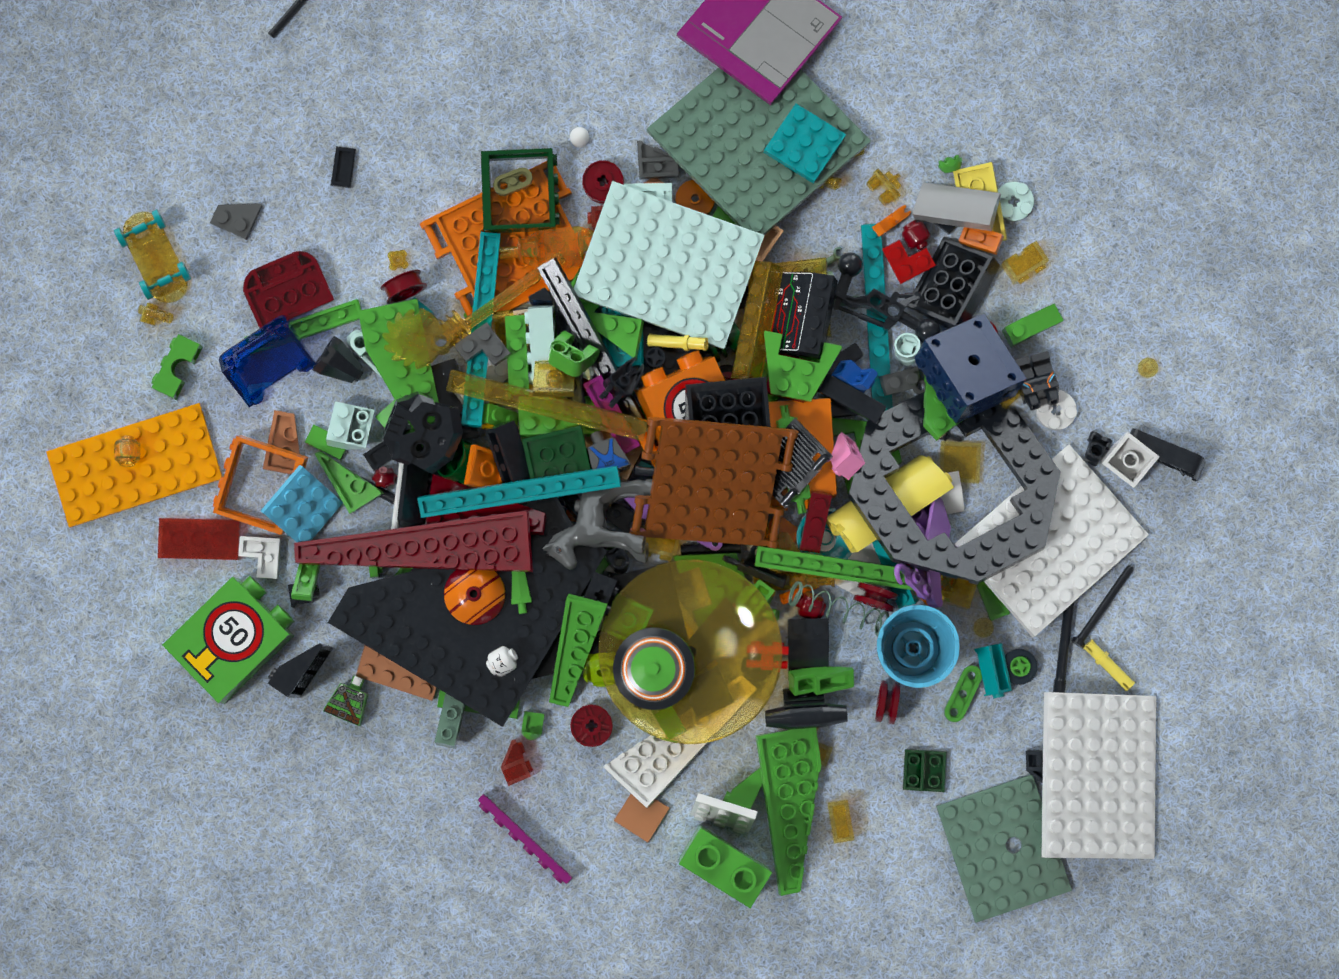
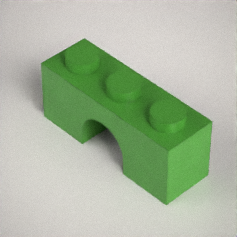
M178 334L177 338L174 337L169 346L171 350L168 355L163 357L160 364L162 367L159 373L154 375L151 382L153 384L151 388L177 400L185 384L183 380L175 375L176 365L182 361L195 364L203 348L200 344Z

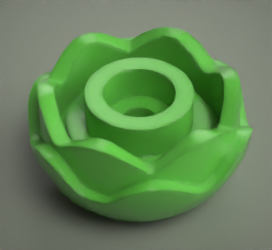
M955 155L954 157L945 158L944 161L940 160L938 168L944 173L956 171L961 168L962 157L960 158L959 155Z

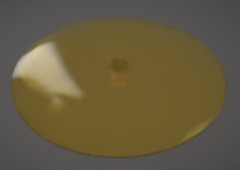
M671 561L653 567L628 583L613 601L609 614L604 619L600 633V671L605 687L614 704L639 729L661 740L673 743H708L732 735L745 727L762 711L769 701L778 682L781 670V634L773 610L765 597L749 580L739 573L709 561ZM642 629H667L680 636L688 646H693L696 649V655L694 656L695 677L689 692L678 703L665 709L648 710L635 706L620 693L614 680L613 663L619 646L631 634Z

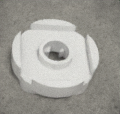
M1062 390L1058 392L1059 403L1054 404L1056 407L1058 405L1061 407L1060 415L1056 416V413L1055 415L1051 413L1053 405H1048L1046 398L1040 400L1041 407L1036 409L1039 422L1051 430L1065 429L1074 421L1077 415L1075 401Z

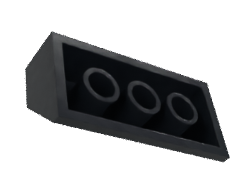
M421 444L416 446L418 451L423 449ZM412 463L403 465L397 517L401 528L425 525L426 517L421 518L417 498L430 495L428 490L429 485L432 484L433 474Z

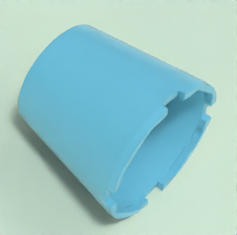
M911 605L897 610L883 623L877 638V654L885 672L896 682L914 688L929 687L945 679L954 669L959 657V636L951 620L941 611L930 606ZM909 643L911 645L916 644V653L908 651L910 648L908 646Z

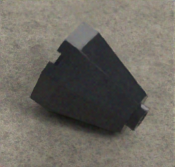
M333 336L312 368L313 371L320 375L352 383L354 380L358 382L364 373L361 371L363 366L343 341L336 336Z

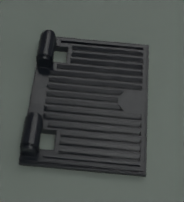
M796 418L786 427V429L799 431L798 438L795 439L792 455V471L776 470L772 493L785 509L791 504L790 501L798 496L822 470L821 467L833 458L828 450ZM782 436L778 459L781 462L784 459L787 437ZM819 452L821 456L815 462L813 458ZM788 488V493L783 496L781 493Z

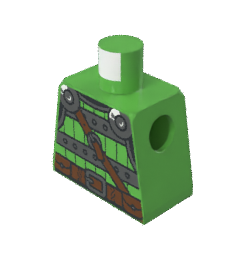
M354 675L349 686L340 683L323 712L361 726L368 699V694L360 691L365 680Z

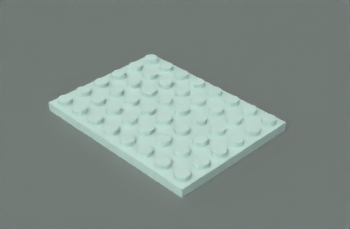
M612 181L574 290L580 299L637 319H642L645 322L684 336L708 338L710 345L724 349L764 235Z

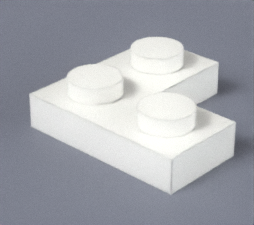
M240 536L238 556L258 558L257 578L278 579L281 539Z

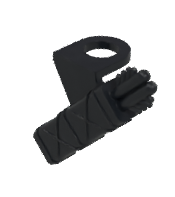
M756 545L751 547L747 560L742 558L741 561H738L733 557L723 556V561L737 566V570L780 588L785 586L787 576L768 568L755 566V550L758 547Z

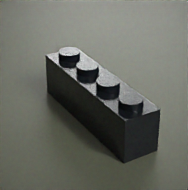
M515 421L502 422L484 430L502 483L530 479L524 447Z

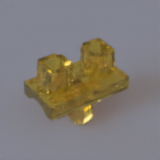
M878 168L873 172L866 185L872 192L880 186L884 189L885 192L878 197L884 206L892 201L895 203L901 196L897 191L902 186L897 181L901 175L897 173L893 176L888 171L885 177Z

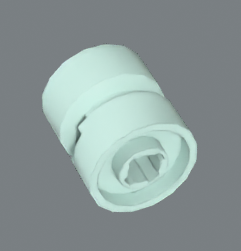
M903 333L895 340V357L902 365L909 366L916 363L914 358L921 347L918 337L913 333Z

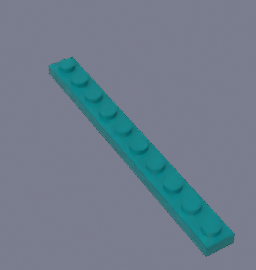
M876 224L861 225L865 295H868L873 288L885 294L882 236L878 237L872 229ZM877 297L870 299L873 306L881 304ZM866 309L867 316L885 322V319ZM867 322L870 369L873 368L878 373L874 379L875 383L871 387V395L873 399L886 406V411L893 407L892 394L884 396L879 377L891 374L888 331Z
M480 233L470 334L486 322L492 328L500 233ZM483 352L467 362L462 426L482 428L488 358Z
M617 465L420 496L417 499L421 518L616 488L621 487V480Z

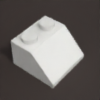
M1127 432L1109 449L1101 459V462L1134 488L1158 460L1159 456Z

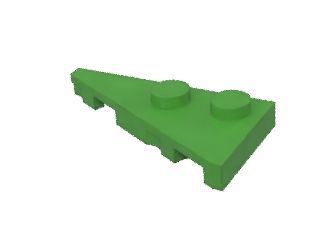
M586 311L600 334L632 358H637L644 320Z
M321 451L315 453L349 514L354 513L384 494L380 489Z

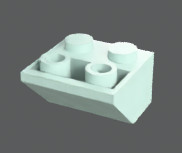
M335 401L326 437L327 446L346 450L366 449L375 410Z

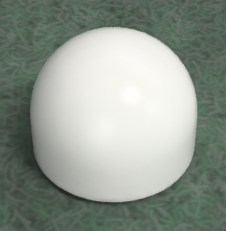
M576 127L571 131L570 141L575 147L581 148L588 144L590 137L585 128Z

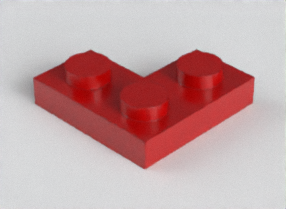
M900 240L882 248L900 284L936 266L926 247L909 257Z

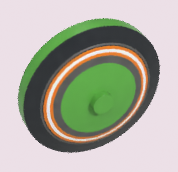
M646 628L631 634L619 646L613 663L614 680L620 693L635 706L648 710L665 709L678 703L689 692L695 677V660L687 643L674 632L663 628Z

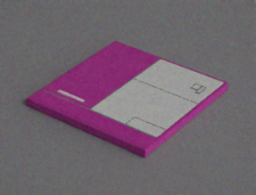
M705 0L677 32L676 36L771 106L840 23L842 16L820 0Z

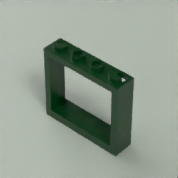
M552 148L481 151L484 232L556 231V225H560V215L556 213L555 205H559V193H555V186H558V173L554 174V166H558L557 154H553ZM547 159L550 223L493 225L490 161Z

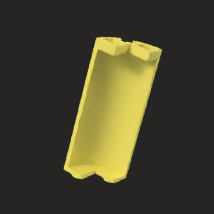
M919 455L902 466L898 472L885 478L911 516L954 488L951 483V476L947 472L944 473L930 456ZM849 501L827 516L826 524L834 536L840 535L851 553L859 552L877 540L852 501Z

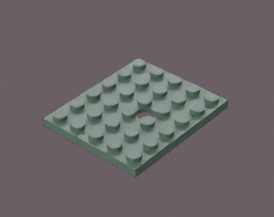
M1030 774L936 806L975 923L1072 891L1061 858L1042 857V801L1033 775ZM1011 837H1016L1021 842V848L1016 853H1010L1006 849V842Z

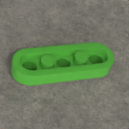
M967 666L963 669L944 708V716L948 721L958 722L963 719L982 680L981 670L977 666ZM969 672H973L975 674V678L973 680L968 678ZM961 690L966 691L964 698L959 696ZM952 708L957 709L958 713L956 716L951 715L950 711Z

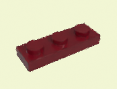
M811 490V498L809 499L799 546L800 550L820 553L832 498L830 493Z

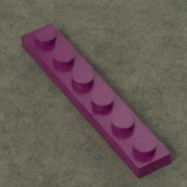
M483 794L478 799L480 802L478 806L486 814L490 811L495 816L493 820L501 828L505 826L509 829V836L516 842L520 840L524 844L523 849L531 856L535 854L539 858L537 862L544 869L547 870L549 867L554 872L552 876L560 884L562 882L567 884L572 879V876L489 797Z

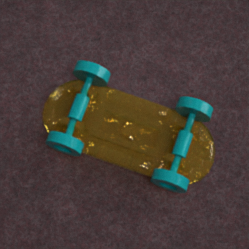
M158 209L152 211V213H135L126 220L123 232L119 227L114 230V233L122 248L128 246L144 279L139 282V285L147 300L156 298L164 303L176 302L186 293L188 281L191 280L189 271L183 261L179 262L164 231L166 224Z

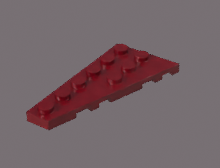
M433 474L430 495L471 489L472 487ZM514 503L426 517L425 525L528 511L530 535H544L547 516L538 510Z

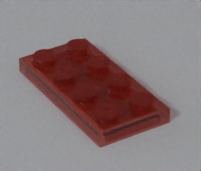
M159 518L158 558L239 560L241 522L223 519Z

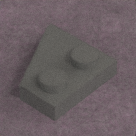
M637 141L639 180L679 177L678 163L668 153L663 152L662 149L646 145L642 141Z
M260 203L218 205L210 224L247 240L263 205Z

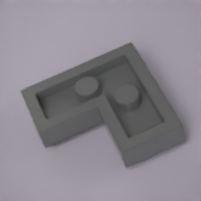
M487 322L454 345V348L466 363L481 352L487 356L494 367L511 356L509 350Z

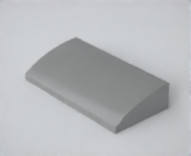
M923 183L912 215L917 221L992 231L1001 193Z

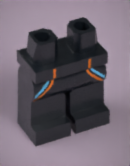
M1049 352L1031 355L1030 360L1028 356L1016 359V363L1027 378L1019 390L1023 404H1027L1031 411L1040 408V400L1045 398L1048 405L1058 404L1059 384L1050 362Z

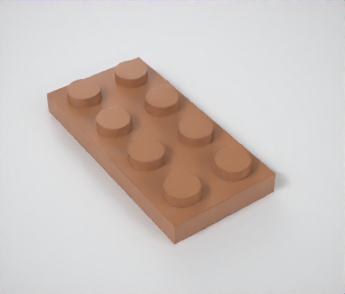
M366 645L364 646L356 673L357 677L433 701L437 689L435 686Z

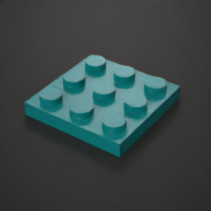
M795 103L765 147L763 153L814 184L845 139L846 134Z

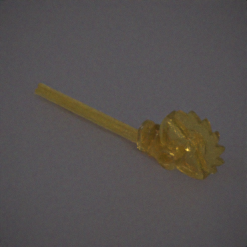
M558 252L544 263L556 257L560 265L566 262V259L562 253ZM535 268L464 319L455 310L451 311L453 315L451 318L445 315L447 320L445 322L441 319L438 321L432 313L420 308L419 313L415 316L413 309L409 310L404 317L398 312L395 317V324L387 321L389 333L382 334L383 338L389 343L384 346V349L390 353H395L392 356L393 361L404 360V366H409L415 361L416 369L425 367L432 363L438 355L447 354L458 343V338L462 340L463 334H471V329L541 280L542 276L539 270ZM443 339L446 341V344L444 346H437L436 342Z

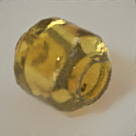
M122 436L121 439L114 443V460L124 467L134 466L140 460V442L135 440L133 436Z

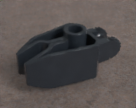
M636 357L625 362L603 381L605 389L599 395V398L603 400L610 392L614 396L608 405L611 408L618 401L627 399L633 393L643 374L644 364L639 366L636 371L631 369L632 364L637 359Z

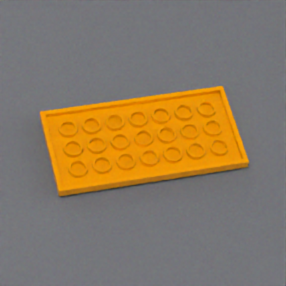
M200 403L46 451L69 528L219 481L222 476Z

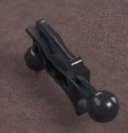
M852 252L845 253L840 257L838 269L841 275L836 288L834 310H841L854 315L861 320L882 327L885 331L891 329L899 321L913 329L915 335L922 343L925 339L940 333V327L934 320H919L904 311L910 303L920 299L921 293L918 291L904 294L894 292L891 297H888L873 288L865 296L852 297L847 295L852 277L860 274L863 269V262L859 255ZM877 297L881 304L873 306L870 299ZM898 298H904V300L897 302ZM843 303L850 308H866L885 319V322L841 307L840 304ZM895 307L898 315L891 316L888 313V308Z

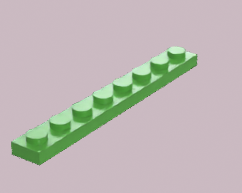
M765 546L757 547L755 566L913 590L906 584L905 576L901 571L900 578L903 584L899 585L894 575L895 566Z

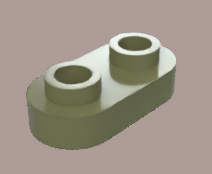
M523 167L502 174L494 180V190L500 196H508L526 189L532 183V174L527 168ZM525 176L526 181L520 182L519 178ZM506 183L508 187L501 189V184Z

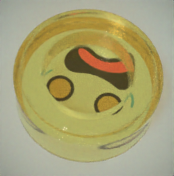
M1152 358L1142 359L1137 366L1138 373L1144 378L1153 377L1158 371L1157 362Z
M979 618L973 624L974 633L981 638L990 636L994 630L993 623L988 618Z

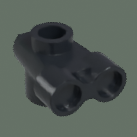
M1091 431L1087 439L1089 444L1083 461L1097 466L1105 451L1110 449L1113 441L1110 438L1101 436L1097 432Z

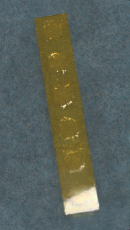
M755 261L731 376L732 379L762 377L766 359L764 331L771 332L784 269L773 262Z

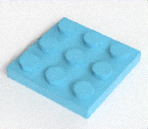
M299 465L261 509V512L295 542L311 541L343 502L303 466Z

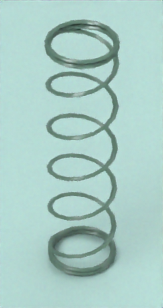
M797 581L792 586L788 602L793 607L799 602L803 588L806 586L812 589V604L809 607V612H811L816 598L821 593L826 592L830 600L826 618L830 614L832 605L838 599L843 598L847 606L843 624H845L851 608L856 604H860L863 607V619L859 627L860 630L864 626L866 616L871 611L877 610L880 615L875 624L876 636H878L882 627V617L885 614L886 619L889 617L888 612L883 611L881 613L877 608L871 609L865 615V608L861 602L853 604L848 609V602L844 596L836 598L831 604V596L825 590L818 593L814 598L812 586H803L800 581ZM799 584V591L796 593L792 601L794 591Z

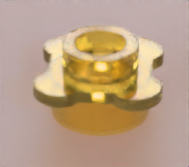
M400 250L388 253L389 268L392 271H395L397 268L406 269L409 264L406 261L407 252Z

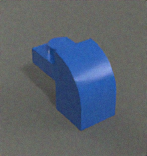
M852 360L840 361L832 373V376L862 393H865L867 389L874 385V379L878 375L873 368L862 370Z

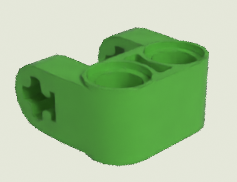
M563 331L550 345L548 362L569 376H580L595 363L600 350L592 345H588L583 351L573 347L572 344L575 336L567 331Z

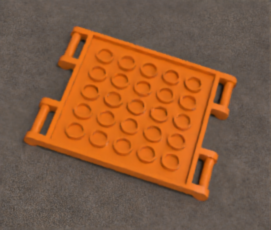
M547 161L529 169L533 180L526 189L508 196H500L495 192L494 187L491 188L493 225L550 223L548 179L544 173V170L548 169ZM554 166V174L558 173V188L560 192L557 193H559L560 200L570 196L572 192L570 188L566 187L557 167ZM521 176V177L519 178V181H520V182H525V181H526V177H525V176ZM503 183L500 186L501 189H506L508 187L506 183ZM482 193L420 223L422 230H425L435 250L434 255L437 260L452 253L468 286L454 295L460 301L468 318L472 317L473 309L466 296L471 293L474 298L480 233L484 232ZM560 203L555 205L556 213L560 215V225H556V231L500 233L493 314L509 312L528 303V297L542 288H546L550 292L537 267L549 260L557 258L570 282L582 266L586 255L579 240L584 239L589 247L592 232L590 228H587L575 234ZM437 223L448 245L447 247L442 249L432 228L433 224ZM529 248L532 249V256L527 252Z

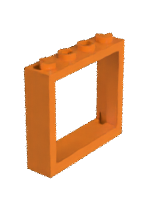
M238 435L236 438H233L232 444L229 447L232 451L230 458L227 457L224 463L226 471L224 477L221 476L218 483V488H220L219 494L213 499V513L283 535L285 532L275 523L225 507L244 444L295 460L292 473L299 465L306 468L309 457Z

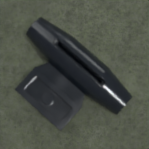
M783 689L784 706L765 710L766 727L821 728L848 722L846 705L825 703L824 694L816 695L814 692L795 696L789 689Z

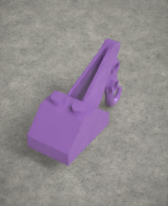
M940 497L911 516L927 540L944 532L949 538L951 526L943 500ZM898 563L895 566L894 575L899 585L903 584L900 578L901 571L905 576L906 584L916 592L919 598L926 600L928 606L932 608L942 606L939 572L931 570L928 572L917 568L914 570L908 568L903 563Z

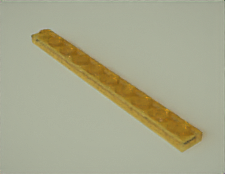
M451 370L446 391L640 441L644 440L647 429L646 419L456 370Z

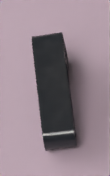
M1132 428L1130 434L1159 456L1156 461L1157 463L1180 471L1182 476L1187 475L1193 481H1198L1206 464L1204 457Z

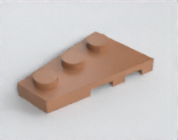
M274 410L268 444L300 454L295 414ZM266 451L263 470L291 475L296 461Z

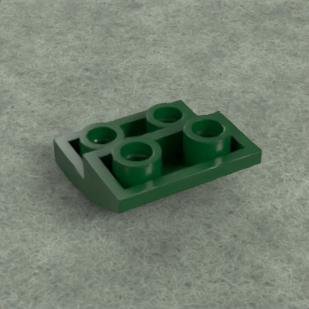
M905 749L903 790L945 792L947 752Z

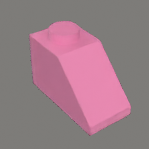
M841 432L838 435L831 454L833 458L830 461L834 473L839 477L844 476L849 480L865 464V461L856 442Z

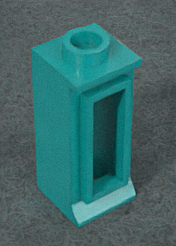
M1002 643L975 648L974 651L978 656L986 692L984 696L992 695L993 699L1004 697V693L1012 691Z

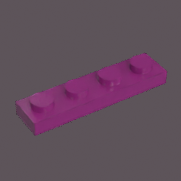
M599 375L584 383L583 386L611 436L615 438L624 454L640 446V443L636 439L618 404L613 408L608 406L609 402L614 398L613 395L609 392L608 396L603 400L599 398V395L605 389L603 386L604 379L602 375Z

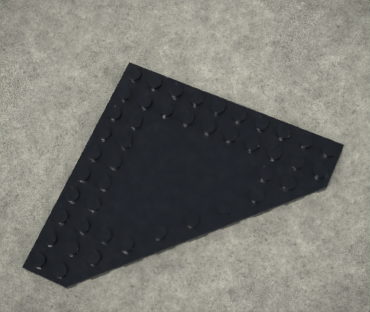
M554 535L531 540L533 572H525L532 602L526 603L527 613L519 614L518 604H511L512 571H495L501 577L506 593L505 602L499 614L487 623L469 625L454 618L445 604L444 588L448 578L455 570L422 568L348 587L327 623L504 727L562 628L568 594L581 597L594 571L597 570L606 555L607 550L602 547L593 548L583 545L574 547L577 566L575 569L569 570L552 556H546L547 551L543 550V547L549 543ZM472 590L470 592V596L472 598H475L477 596V591ZM505 646L509 650L512 648L518 656L516 669L502 677L497 674L493 675L486 664L488 655L499 647Z

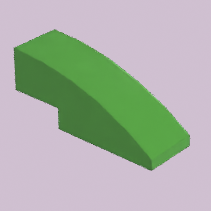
M812 667L788 671L789 690L796 696L810 692L820 695L854 687V669L852 667Z

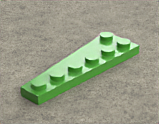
M568 594L549 699L550 703L569 707L605 614L607 603Z

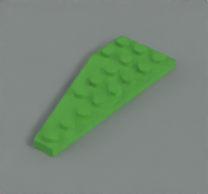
M413 299L359 310L358 314L365 349L395 401L405 395L418 391L431 396L434 402L439 403L418 300ZM429 416L427 421L431 423L435 418Z
M816 728L785 729L755 735L778 893L780 896L801 891L804 873L803 865L808 849L807 841L811 831L815 807L814 799L818 789V775L821 771V758Z

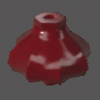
M382 466L375 470L372 480L377 487L386 489L394 485L397 475L394 473L393 468Z

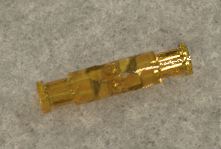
M778 572L782 575L790 576L789 586L785 585L783 588L764 582L775 591L790 590L797 581L802 582L803 586L811 585L812 588L825 585L835 587V578L797 572ZM753 576V583L755 584L759 578Z

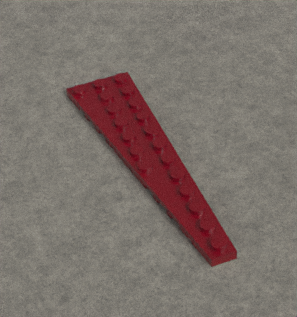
M528 511L294 543L295 563L533 572Z

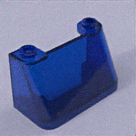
M284 315L273 319L223 352L219 357L222 373L249 408L263 401L266 388L296 369L299 372H308L316 364L314 358Z

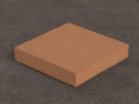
M630 794L614 821L641 839L649 842L669 807L655 799L646 808L638 799Z

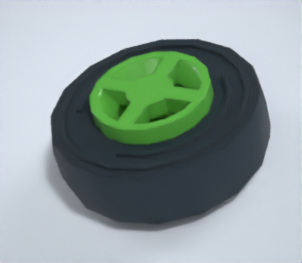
M1014 649L1005 655L1010 683L1024 685L1031 682L1038 670L1034 655L1024 649Z

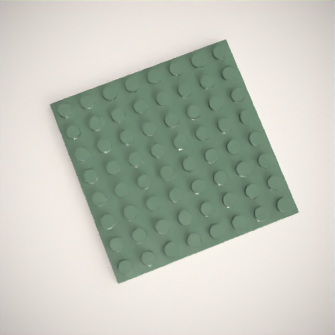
M717 68L647 128L649 135L738 226L763 235L767 234L871 142L802 70L796 74L770 106L722 69ZM795 103L846 134L845 139L814 184L763 153L765 147Z

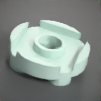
M1008 182L998 189V193H1001L1000 203L1003 218L1007 221H1021L1032 211L1034 197L1026 184ZM1011 197L1019 200L1016 207L1008 203Z

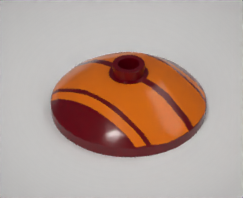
M455 570L448 578L444 588L445 604L451 615L460 622L469 625H480L491 621L499 614L505 602V586L501 577L495 571ZM472 590L477 591V596L475 598H472L470 596V592Z

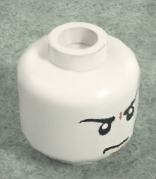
M501 646L489 653L486 664L493 675L497 674L502 677L516 669L518 656L512 648L509 650L507 647Z

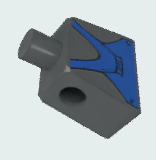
M601 431L590 434L594 444L587 447L591 469L617 465L619 473L630 469V461L614 437L605 440Z

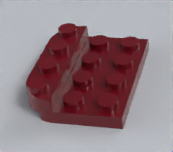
M304 251L292 252L251 270L245 277L243 284L244 295L261 331L335 300L319 262L313 255Z

